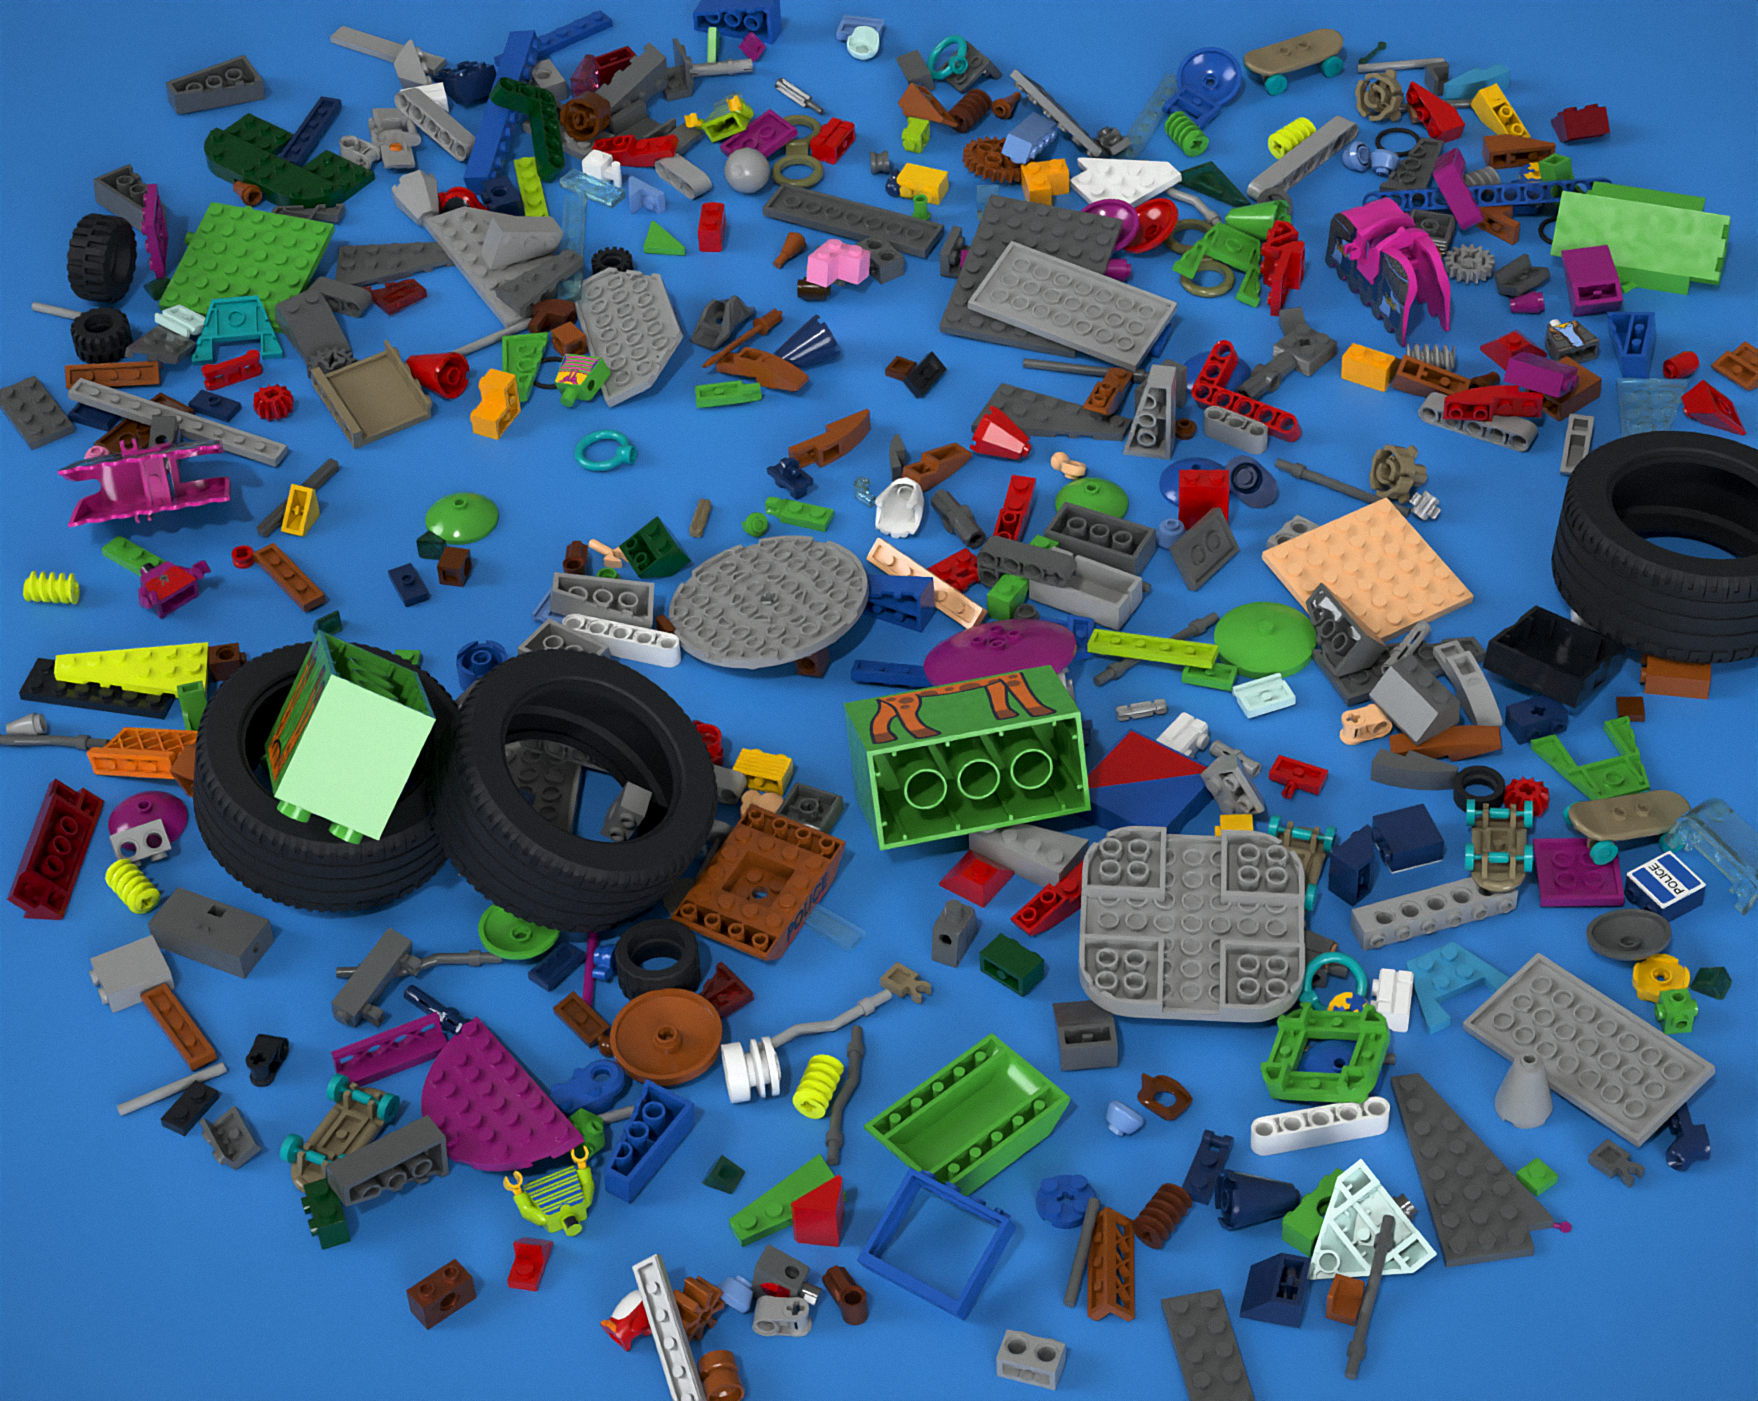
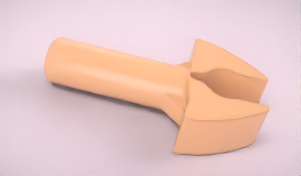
M595 539L589 541L588 545L591 549L606 556L603 558L604 566L622 568V560L619 558L629 563L619 546L616 549H612Z

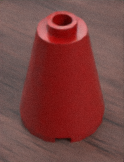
M447 352L412 355L405 362L408 364L414 379L417 378L422 386L443 398H458L468 385L469 380L466 379V371L470 372L467 359L462 354Z

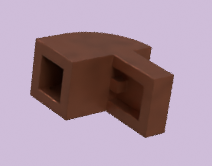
M547 299L535 304L532 307L533 318L529 321L528 330L530 334L549 333L550 330L570 321L575 325L577 322L575 303L562 299Z

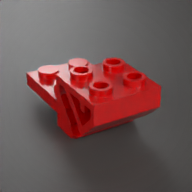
M1275 220L1272 229H1268L1267 243L1263 242L1261 256H1264V261H1262L1260 274L1263 275V284L1271 288L1267 299V305L1271 306L1270 315L1279 317V311L1283 309L1289 290L1300 289L1304 278L1305 243L1302 240L1298 241L1299 232L1289 222Z

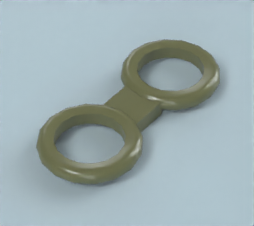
M806 115L786 116L783 119L791 125H805L810 127L813 132L803 139H791L782 146L786 148V156L779 159L773 165L771 175L773 181L779 186L782 183L801 188H808L815 185L822 178L824 172L821 162L815 157L808 155L810 141L812 137H816L820 133L821 124L816 119ZM794 164H805L814 169L810 176L798 180L786 178L781 174L785 167Z
M1198 219L1179 220L1175 229L1164 243L1173 252L1183 255L1187 250H1191L1194 245H1184L1177 242L1173 238L1177 232L1185 229H1196L1206 234L1213 226ZM1206 254L1203 255L1196 272L1203 270L1216 271L1224 276L1225 280L1223 283L1214 287H1201L1194 284L1190 278L1182 274L1180 275V282L1183 288L1192 295L1203 298L1223 295L1231 290L1235 283V276L1230 267L1222 262L1214 261L1211 256Z

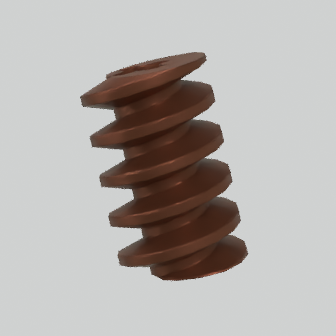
M977 88L968 91L948 112L958 123L957 127H952V129L960 133H966L968 129L972 128L991 109L992 100L985 91Z
M1171 1183L1162 1184L1158 1192L1153 1195L1151 1200L1145 1205V1208L1139 1213V1216L1133 1221L1132 1227L1138 1239L1150 1248L1159 1249L1163 1245L1162 1241H1165L1169 1237V1233H1172L1175 1229V1225L1180 1223L1181 1217L1187 1214V1208L1190 1209L1193 1206L1191 1196L1178 1185Z

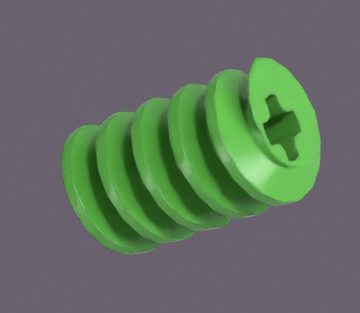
M1176 111L1168 117L1164 126L1165 133L1187 156L1196 157L1201 155L1209 143V139L1205 136L1204 132L1183 111Z

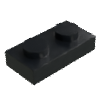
M931 351L924 356L902 381L918 399L925 394L947 368Z
M195 1080L162 1116V1126L185 1137L220 1098L218 1090Z

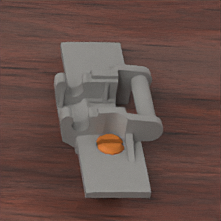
M398 108L372 109L373 118L368 120L372 143L381 150L384 168H415L411 146H417L421 143V137L417 133L416 124Z

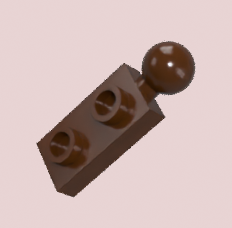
M574 991L553 1007V1013L590 1049L598 1043V1050L602 1056L606 1058L613 1057L610 1035H608L611 1031L610 1026Z

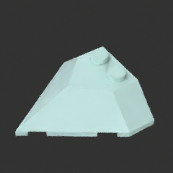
M1362 1159L1337 1178L1312 1256L1310 1280L1332 1279L1336 1273L1348 1277L1369 1276L1375 1253L1373 1244L1376 1234L1380 1232L1384 1215L1393 1216L1395 1221L1391 1234L1393 1243L1390 1252H1387L1382 1275L1414 1273L1437 1255Z

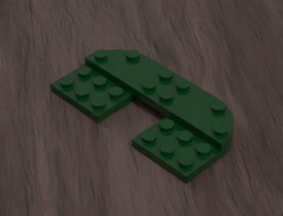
M250 113L244 115L225 130L217 127L211 130L204 143L207 165L214 175L233 185L237 181L257 185L261 192L266 194L267 201L277 206L304 205V209L315 208L319 204H325L326 208L336 207V204L344 203L375 180L373 171L328 150L322 152L302 168L278 157L277 155L283 151L294 134Z

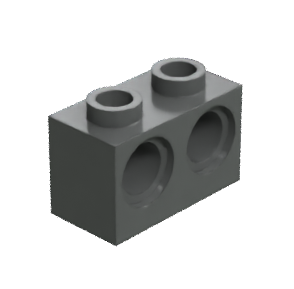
M876 234L855 243V245L862 247V249L871 251L869 274L880 284L904 275V256L893 248L890 242L881 235Z

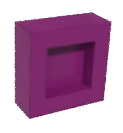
M751 31L745 36L739 48L745 55L752 58L754 62L764 51L766 45Z

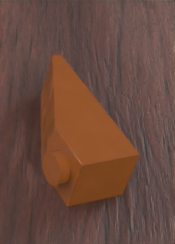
M911 82L898 102V105L903 109L902 113L906 117L929 120L932 123L955 128L958 125L927 87Z
M1508 134L1484 136L1482 156L1486 166H1490L1495 170L1523 167L1529 163H1538L1554 154L1556 144Z
M1404 354L1391 387L1415 396L1427 397L1433 392L1449 396L1468 390L1471 379Z

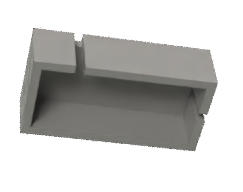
M1053 546L1050 549L1073 557V553ZM1080 555L1075 557L1077 563L1075 576L1072 574L1063 587L1029 580L1030 599L1073 615L1092 618L1095 623L1117 631L1127 621L1129 613L1132 614L1142 601L1141 577Z

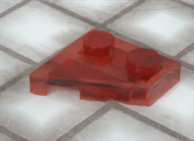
M414 279L385 283V288L372 290L371 286L364 287L372 295L373 302L389 316L427 297L426 289Z

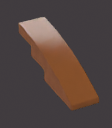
M1452 726L1417 746L1404 733L1389 736L1390 752L1406 756L1408 751L1411 750L1434 759L1448 755L1451 762L1502 749L1499 726Z

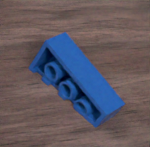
M701 0L693 12L695 31L708 33L709 27H716L722 36L744 39L752 31L763 43L773 45L782 31L780 0Z
M646 1079L643 1091L634 1104L633 1113L623 1128L621 1139L617 1141L605 1167V1191L630 1204L695 1125L694 1103Z

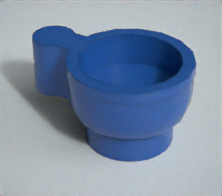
M616 944L600 945L596 948L593 956V962L596 966L592 971L593 978L607 981L611 974L618 975L615 960Z

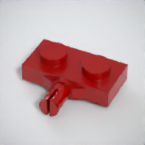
M1278 755L1269 771V780L1286 785L1281 795L1284 798L1287 797V799L1292 798L1296 789L1319 795L1328 778L1327 769L1282 755Z

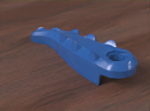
M608 1059L590 1062L583 1069L576 1068L572 1078L566 1083H555L552 1085L547 1096L567 1119L580 1108L595 1115L603 1114L612 1109L611 1100L625 1086V1073L622 1066L615 1061ZM600 1074L610 1076L608 1080L603 1082L595 1080V1077Z

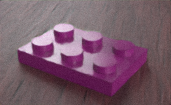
M769 109L751 122L744 131L736 133L721 144L720 149L723 154L729 157L736 150L749 147L760 151L767 158L797 136L798 132L793 125Z

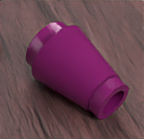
M1536 290L1514 299H1509L1511 313H1539V311L1545 310L1542 292L1536 293Z

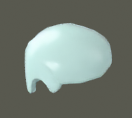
M859 26L854 29L851 36H848L847 50L854 58L867 60L874 57L878 52L879 33L874 28Z

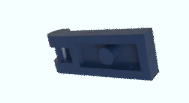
M1205 1129L1200 1146L1182 1186L1191 1196L1192 1201L1209 1205L1215 1191L1217 1177L1221 1176V1170L1224 1169L1232 1150L1234 1137L1224 1135V1137L1217 1136L1214 1131ZM1211 1146L1220 1148L1219 1152L1210 1150Z

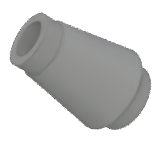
M33 712L7 723V735L45 734L47 732L45 717L42 713L37 714Z

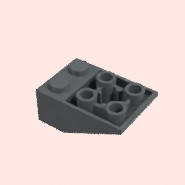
M1092 1000L1052 1003L1061 1071L1118 1066V1044L1115 1023L1111 1012L1099 1007Z

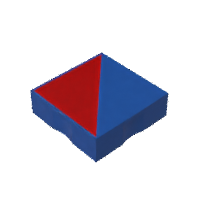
M1130 728L1087 773L1091 810L1074 813V815L1110 831L1128 826L1167 827L1166 834H1180L1183 827L1196 817L1214 798L1200 776L1208 766Z

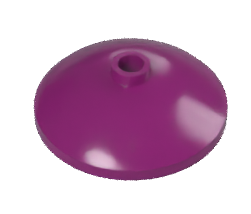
M1103 199L1093 202L1081 210V212L1123 220V227L1113 252L1128 245L1139 230L1140 222L1137 211L1131 204L1123 200Z
M144 791L129 796L114 808L108 820V829L111 836L161 818L171 844L186 829L188 813L184 803L175 795L162 791ZM150 835L146 838V843L150 848H158L161 845V839L157 835ZM131 844L121 846L126 850L136 852L135 847Z

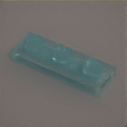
M574 168L559 179L560 187L611 209L626 198L625 190Z

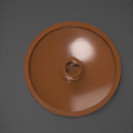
M677 988L653 990L634 998L617 1014L610 1031L612 1054L615 1062L622 1066L624 1073L641 1083H645V1080L648 1079L659 1086L677 1085L698 1077L714 1063L723 1044L722 1023L714 1006L699 994Z

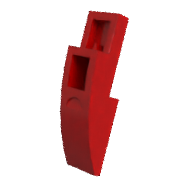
M631 134L595 140L592 150L595 149L612 155L613 162H619L620 166L649 167L655 166V162L661 158L674 157L679 140L675 134L637 140Z
M1517 385L1486 386L1464 390L1445 397L1443 419L1492 422L1493 415L1541 418L1543 393L1519 392V386Z
M1019 475L1011 476L1003 509L1000 508L993 536L1021 542L1032 510L1031 502L1036 487V478Z
M1083 861L1055 886L1050 883L1010 918L1011 922L1029 936H1033L1054 927L1081 908Z

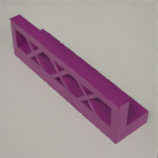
M437 1012L332 1051L331 1055L336 1074L340 1073L348 1076L349 1086L354 1082L359 1087L435 1059L447 1044V1040L442 1032L440 1018ZM433 1024V1029L420 1032L424 1027ZM407 1035L404 1040L394 1042L397 1037ZM380 1045L376 1051L368 1052L371 1047ZM353 1055L351 1060L341 1064L340 1059Z

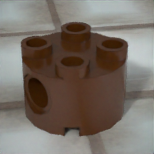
M583 91L563 105L560 112V122L567 129L565 132L573 139L579 141H587L594 138L608 127L611 120L610 102L597 93Z

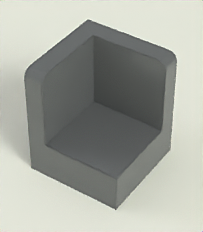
M1447 61L1425 65L1424 83L1428 90L1437 97L1443 96L1444 83L1448 82L1449 65Z

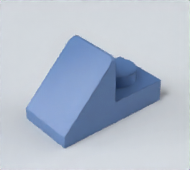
M633 176L629 177L631 214L643 206L658 214L666 211L664 192Z

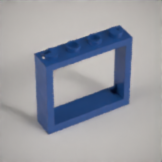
M910 1167L857 1261L869 1271L964 1321L1017 1227L1010 1220L1011 1215L996 1207L993 1211L985 1207L986 1202L976 1195L971 1194L968 1198L960 1194L962 1190L958 1186L948 1181L943 1185L936 1181L937 1176L923 1169L921 1172H918ZM920 1188L998 1227L958 1300L880 1259Z

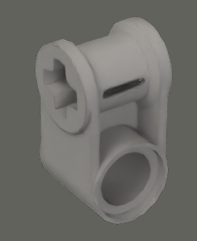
M352 135L344 136L339 140L341 157L366 169H370L374 161H379L382 158L380 148L374 143H369Z
M759 1297L756 1301L752 1328L757 1334L762 1336H805L812 1328V1321L808 1316L809 1304L800 1297Z

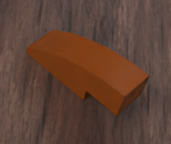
M956 442L923 452L921 461L904 466L901 478L908 477L920 485L922 492L927 491L959 470L972 457V452Z

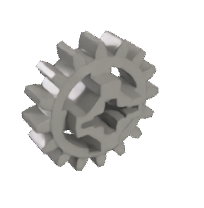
M1461 244L1460 249L1453 247V251H1447V256L1444 258V267L1446 272L1449 273L1450 278L1457 277V282L1463 279L1466 284L1470 280L1478 283V279L1486 281V276H1492V271H1494L1495 267L1494 255H1490V250L1482 251L1483 246L1474 248L1473 244L1469 247Z

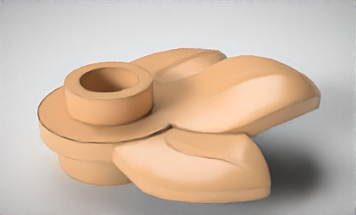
M749 790L741 797L742 805L739 812L742 817L749 806L754 804L776 813L784 799L775 793L761 795L756 790Z

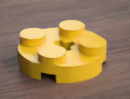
M1658 953L1635 964L1632 984L1639 999L1658 1003L1660 991L1689 988V970L1686 966L1684 969L1678 964L1679 960L1677 958ZM1658 976H1664L1666 981H1659L1657 978Z

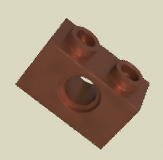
M453 1259L406 1290L411 1313L427 1330L476 1299L473 1278L456 1259Z

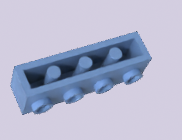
M1033 112L1008 133L1001 154L1010 157L1011 161L1017 164H1026L1030 159H1034L1037 153L1040 154L1043 148H1047L1050 142L1053 143L1058 132L1055 130L1057 122Z

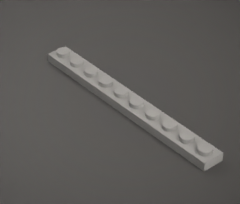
M80 378L68 391V397L71 400L150 426L152 416H176L183 437L195 441L222 440L224 450L274 467L288 453L287 445Z

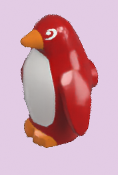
M639 1289L625 1296L616 1306L611 1317L600 1323V1326L607 1335L626 1352L631 1348V1341L641 1333L644 1336H648L652 1333Z

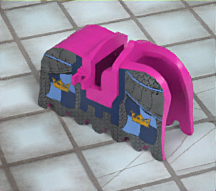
M1386 197L1366 203L1361 207H1354L1334 214L1330 223L1325 263L1328 267L1336 265L1339 279H1348L1350 291L1352 293L1359 291L1362 304L1364 306L1371 304L1373 316L1376 319L1383 317L1386 331L1391 332L1395 330L1396 340L1403 347L1406 346L1405 336L1409 310L1415 295L1419 304L1427 302L1428 312L1431 317L1439 315L1442 329L1444 331L1450 330L1451 290L1442 258L1429 234L1423 229L1415 228L1414 219L1409 214L1404 213L1392 199ZM1367 242H1368V248H1369V250H1368L1367 259H1366Z
M136 438L132 439L133 448L130 449L125 447V440H121V453L80 460L57 471L58 475L72 482L96 479L101 483L99 492L78 501L68 527L135 516L136 523H140L139 514H147V521H151V514L159 511L176 510L187 506H201L211 502L230 501L232 492L230 479L226 476L188 482L181 481L178 459L225 453L222 440L193 441L176 444L167 442L153 445L147 449L138 447ZM165 457L168 458L175 497H171L164 461Z

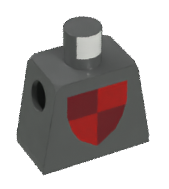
M767 1244L754 1269L751 1291L754 1292L753 1299L757 1300L762 1296L800 1297L808 1303L816 1305L822 1289L808 1283L810 1268L807 1265Z

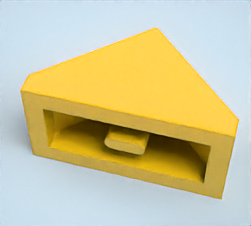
M291 484L281 531L305 537L320 516L316 491L312 488Z

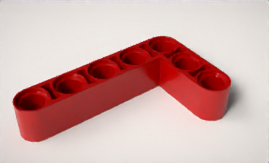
M1218 341L1213 346L1191 390V394L1198 407L1205 411L1210 406H1219L1264 423L1268 427V435L1286 442L1298 440L1302 434V429L1293 414L1225 389L1239 357L1230 341ZM1225 352H1230L1228 356L1221 357ZM1219 372L1218 376L1211 378L1214 373ZM1204 393H1209L1207 397L1200 398ZM1230 401L1228 405L1221 406L1223 402ZM1251 409L1249 413L1242 414L1244 410ZM1272 417L1270 421L1263 422L1265 418ZM1293 425L1290 430H1284L1286 426Z

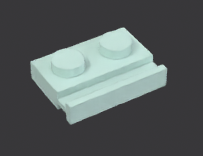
M180 304L163 310L162 314L155 313L156 323L181 336L189 338L190 334L200 335L203 331L205 317Z
M1280 673L1232 687V695L1237 698V703L1248 719L1295 705L1296 696L1286 681L1282 680Z

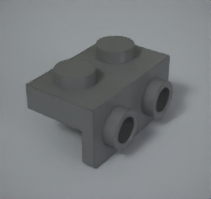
M1528 254L1521 255L1494 273L1499 294L1512 295L1514 298L1526 294V291L1541 285L1543 280L1550 277L1547 267L1531 266Z
M235 1105L214 1123L205 1118L199 1121L204 1130L202 1136L213 1146L214 1151L212 1154L221 1165L226 1163L236 1170L262 1149L242 1111Z

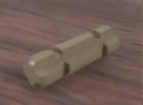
M702 498L698 501L692 523L689 527V535L691 537L700 538L703 534V529L712 508L709 499L705 500Z

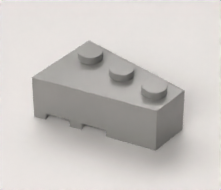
M492 216L480 254L490 270L556 252L563 231L553 217Z

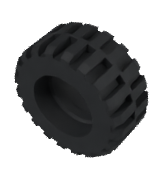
M96 213L88 214L78 221L77 228H74L72 239L69 242L70 248L69 252H67L68 281L71 283V290L81 299L115 303L125 296L134 278L133 273L136 269L135 261L137 259L136 235L132 225L123 217Z

